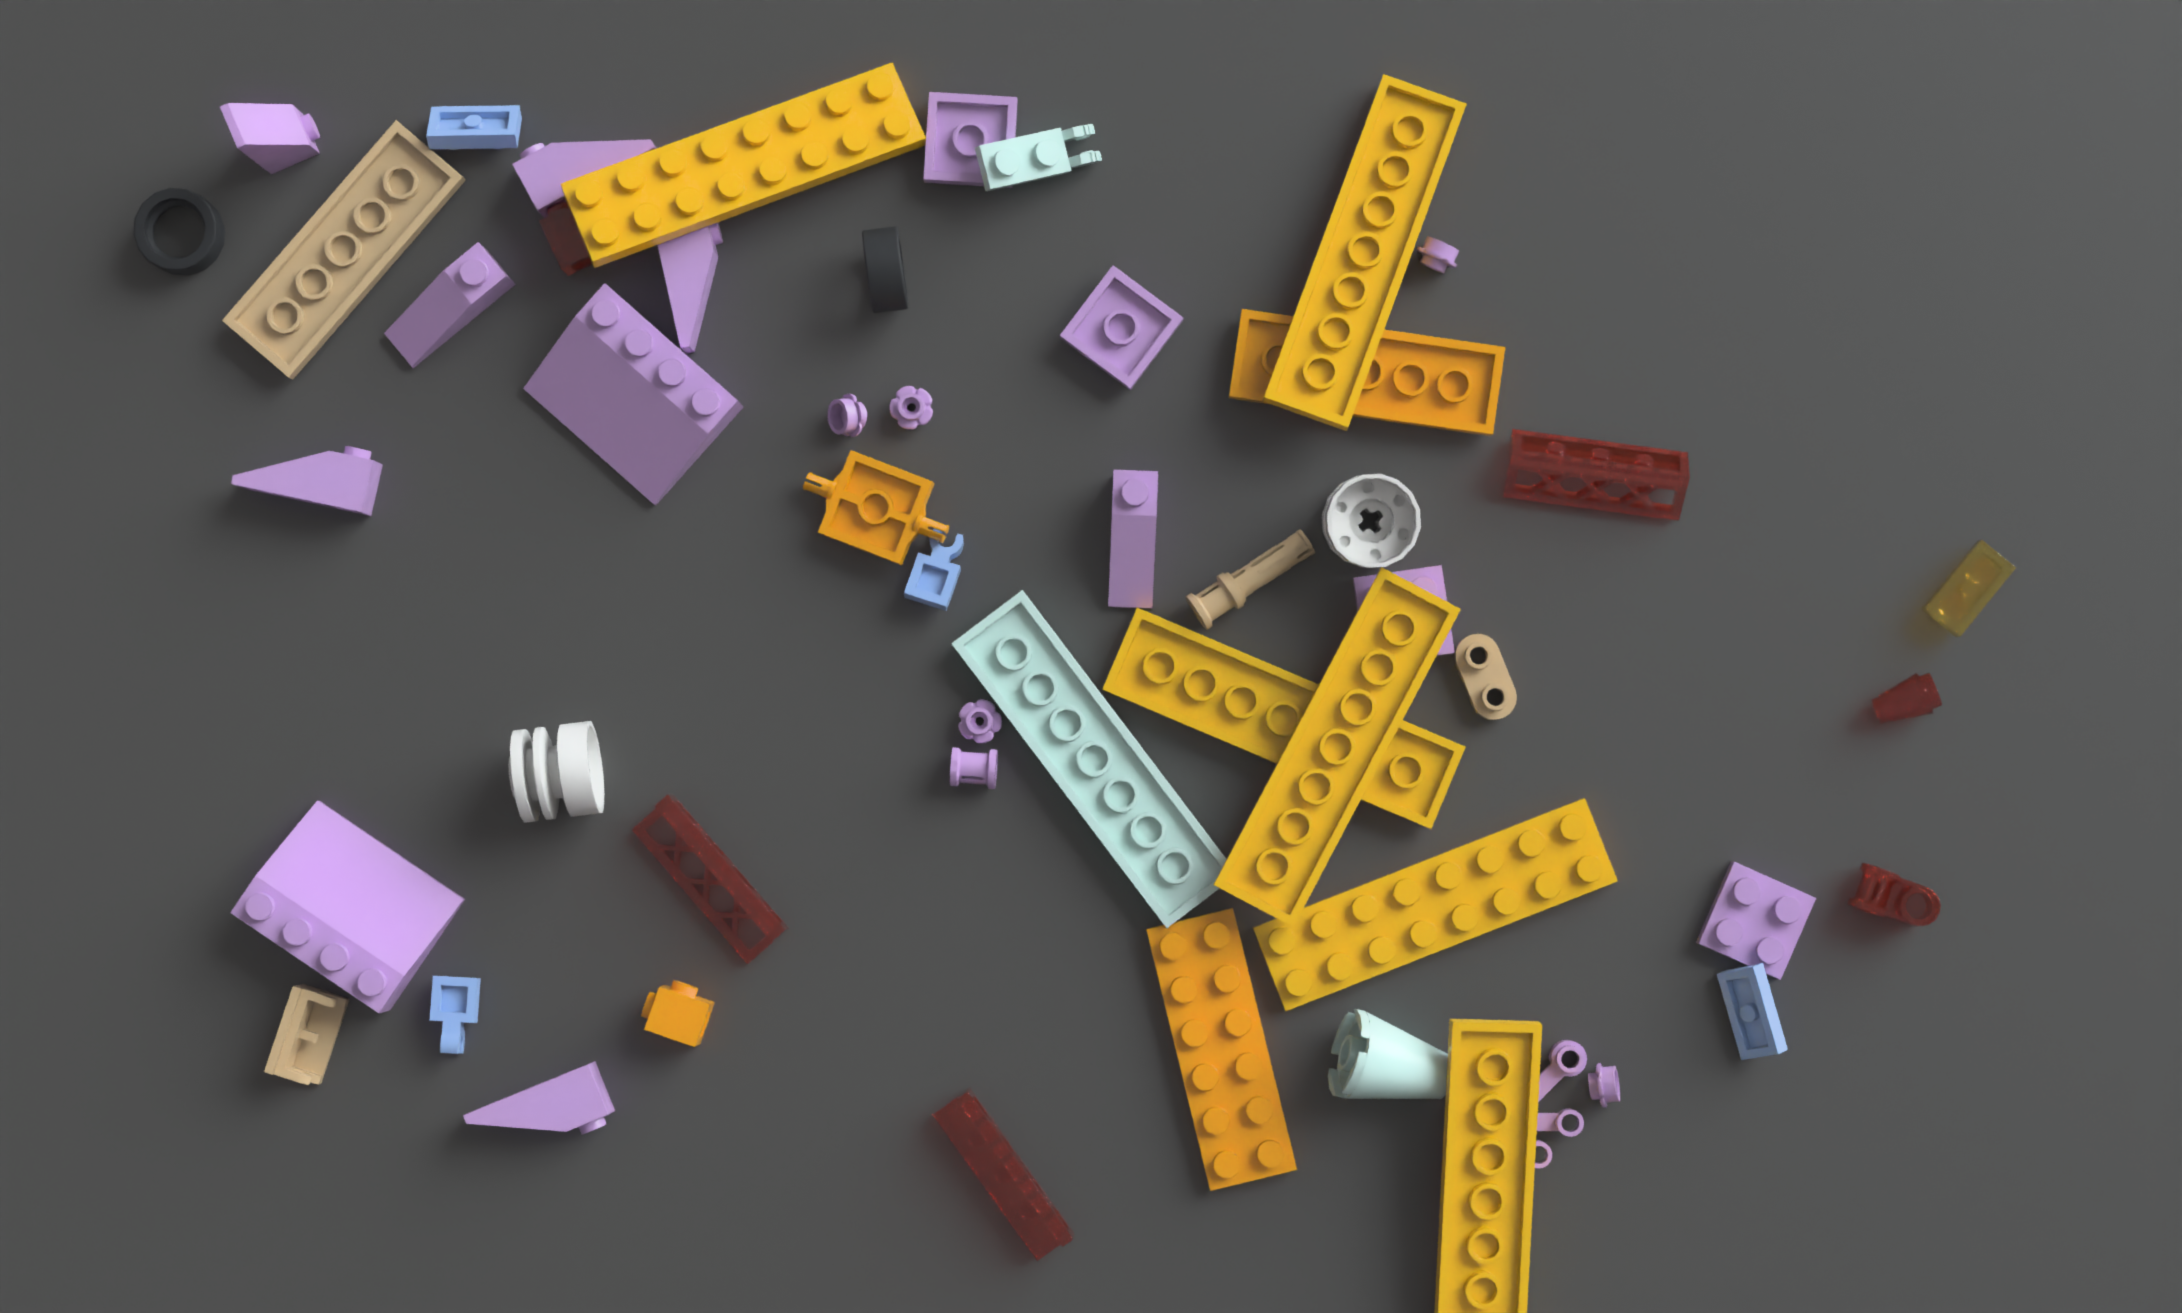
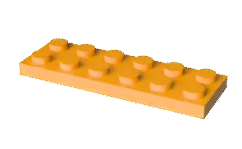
M1247 309L1241 310L1229 391L1230 399L1269 404L1264 402L1263 398L1294 316ZM1384 329L1353 416L1492 436L1505 347Z
M1233 908L1176 921L1168 928L1165 925L1147 928L1149 943L1210 1191L1297 1170Z

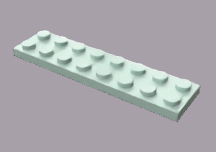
M1023 590L951 643L1166 928L1219 889V887L1213 884L1226 861L1225 856Z

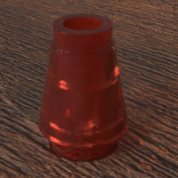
M1916 672L1880 694L1879 697L1871 699L1880 724L1888 721L1892 722L1933 714V709L1942 706L1941 698L1930 673L1919 676Z

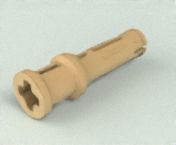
M1299 529L1241 569L1236 570L1232 574L1229 572L1224 574L1222 572L1217 575L1215 583L1198 594L1190 593L1185 598L1199 622L1208 630L1213 626V620L1233 607L1237 609L1242 608L1244 603L1247 602V596L1291 569L1300 561L1315 554V550L1303 531Z

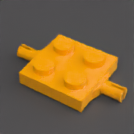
M850 450L843 470L834 481L817 476L812 472L808 473L806 479L821 485V487L804 481L803 490L826 498V513L818 530L819 534L901 566L911 543L918 534L937 540L940 543L944 542L946 536L930 529L933 528L948 534L949 525L926 518V504L935 484L933 481Z

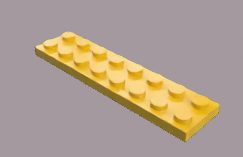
M889 63L566 181L560 185L593 267L596 268L926 145V137L893 63Z
M1383 74L1265 392L1264 402L1338 429L1348 430L1464 113L1466 103Z
M1382 567L1379 569L1213 885L1294 927L1461 610L1460 608Z
M1137 608L1102 690L1277 764L1319 684ZM1402 720L1361 800L1431 829L1466 747Z
M1582 798L1303 908L1294 927L1275 918L1252 928L1284 1010L1288 1011L1618 882L1586 799Z
M1449 1019L1434 1313H1527L1542 1024L1539 1021Z

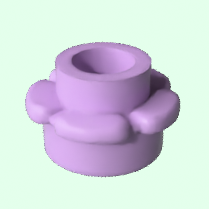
M1427 236L1422 247L1417 246V252L1423 255L1420 263L1443 274L1447 267L1455 268L1457 266L1454 261L1459 250L1429 236Z
M913 386L902 387L896 392V398L890 402V414L894 419L898 420L900 427L909 430L916 429L917 426L926 425L933 415V410L930 407L932 398L922 388L917 390ZM911 403L916 405V409L912 412L907 409V406Z
M844 394L843 399H834L829 405L828 422L835 434L856 437L867 422L866 408L863 403L856 402V396L853 394Z
M980 699L976 703L968 702L959 712L961 722H959L958 727L960 733L966 739L972 738L976 743H986L991 741L994 737L993 734L1001 729V715L995 711V705L988 700ZM978 717L984 719V723L981 726L975 723Z
M1598 1063L1596 1065V1072L1588 1073L1589 1091L1591 1099H1600L1601 1106L1605 1108L1607 1103L1620 1102L1619 1078L1616 1066L1603 1067L1601 1063Z

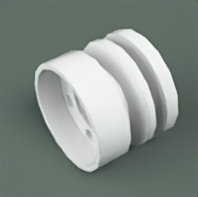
M1383 474L1359 475L1339 484L1328 496L1322 512V531L1330 549L1343 561L1359 567H1386L1403 559L1415 545L1421 529L1420 508L1413 493L1399 480ZM1362 510H1365L1367 513H1378L1379 518L1375 521L1378 529L1375 532L1371 529L1361 530L1358 524L1363 520L1360 515Z
M592 721L559 725L557 743L552 746L545 727L535 728L533 742L528 730H513L510 740L508 764L509 779L513 797L516 800L520 817L524 823L538 821L540 806L546 820L556 819L559 798H563L571 817L603 813L605 795L603 767L599 742Z

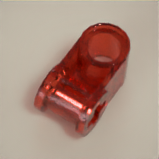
M1861 863L1860 870L1863 874L1854 898H1849L1848 906L1878 917H1886L1905 925L1925 926L1937 919L1940 914L1941 903L1933 890L1903 879L1900 875L1867 863ZM1918 893L1924 898L1926 909L1922 916L1915 919L1907 912L1906 903L1911 895Z

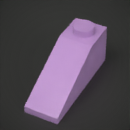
M227 103L220 106L237 148L270 174L320 154L314 141L320 138V134L313 118L309 113L303 115L292 104Z
M651 139L550 143L546 146L543 143H539L525 149L520 154L521 159L512 165L537 211L546 218L568 206L561 189V183L657 148Z
M719 222L658 244L680 348L685 354L694 353L718 261L716 245L723 243Z
M477 242L445 268L384 334L411 367L414 368L516 284L489 251Z
M345 446L344 453L326 451L233 475L231 484L247 490L371 516L383 465L370 459L371 451Z
M1113 471L1108 607L1152 609L1158 471Z
M594 1061L463 1115L466 1124L564 1132L579 1127L581 1134H585L607 1125L604 1116L614 1112L615 1109L597 1064Z

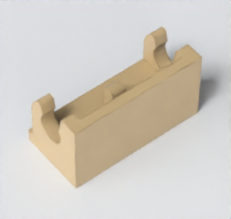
M306 984L293 986L264 1072L309 1085L310 1082L317 1085L321 1084L350 999Z

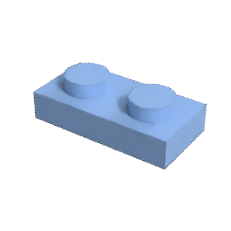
M520 106L431 107L426 134L429 149L450 150L518 148L522 122Z
M1763 963L1729 969L1718 973V981L1741 1060L1776 1055L1788 1050Z

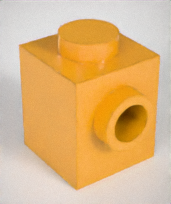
M673 980L671 987L662 985L658 988L657 993L649 992L641 1017L647 1019L644 1030L696 1047L701 1044L715 1002L696 996L698 992L697 987Z

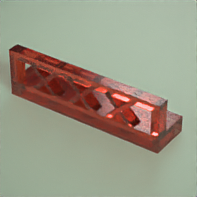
M1512 429L1509 441V465L1503 488V497L1679 521L1690 480L1688 452ZM1518 470L1537 472L1543 479L1533 486L1515 484ZM1569 477L1582 478L1587 486L1577 492L1565 491L1559 483ZM1615 482L1626 484L1631 492L1618 498L1608 496L1603 489ZM1657 489L1675 491L1671 505L1652 502L1647 495Z
M667 794L655 805L656 809L631 830L745 962L749 964L785 933L789 927L674 794ZM663 816L676 831L675 846L658 845L646 830ZM682 839L687 843L689 847L682 846ZM663 850L675 851L674 862ZM681 851L694 852L705 864L704 879L687 878L681 872ZM711 872L718 880H710ZM693 884H704L703 896ZM710 885H722L734 898L733 913L717 912L709 904ZM740 906L744 909L746 913H739ZM721 917L733 918L732 930ZM739 918L752 919L766 935L751 950L738 938Z
M970 1087L933 1114L1037 1261L1060 1244L1063 1247L1074 1239V1232Z

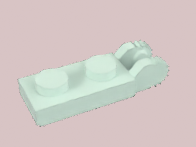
M1093 124L1072 127L1062 131L1061 128H1056L976 147L975 152L985 191L1066 174L1072 171L1071 169L1102 161L1100 151L1093 150L1068 158L1064 143L1089 138L1095 134Z

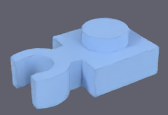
M957 534L954 544L950 547H943L938 543L939 541L929 538L932 551L931 556L918 552L904 591L905 598L947 611L961 572L960 565L950 562L958 557L963 550L962 534Z

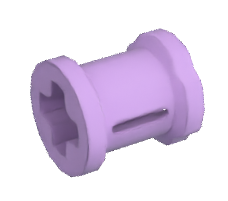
M953 747L950 766V786H958L959 783L986 784L988 789H995L998 750L991 749L989 753L962 752L960 748Z

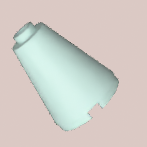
M1354 1009L1355 1014L1348 1012L1344 1016L1337 1030L1331 1054L1339 1055L1337 1069L1329 1068L1328 1071L1329 1089L1333 1096L1343 1099H1442L1446 1095L1447 1053L1364 1010Z

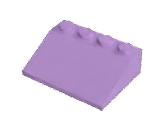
M606 283L576 314L523 388L655 506L743 409V406L736 398Z
M316 801L256 874L230 913L377 1013H382L392 1009L465 899L322 802Z

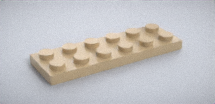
M395 120L222 321L287 377L293 380L466 179L401 123Z

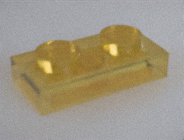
M1982 539L1978 540L1924 605L1922 610L1955 637H1960L2016 567Z

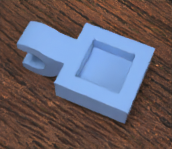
M433 976L429 1020L443 1021L440 1053H464V1022L477 1023L481 978Z

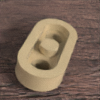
M1472 634L1462 639L1455 648L1454 662L1474 711L1482 718L1488 720H1498L1506 717L1513 711L1516 705L1517 694L1497 644L1493 639L1483 634ZM1473 648H1481L1485 652L1486 659L1482 664L1472 662L1470 653ZM1491 689H1497L1502 694V702L1498 706H1493L1487 701V693Z

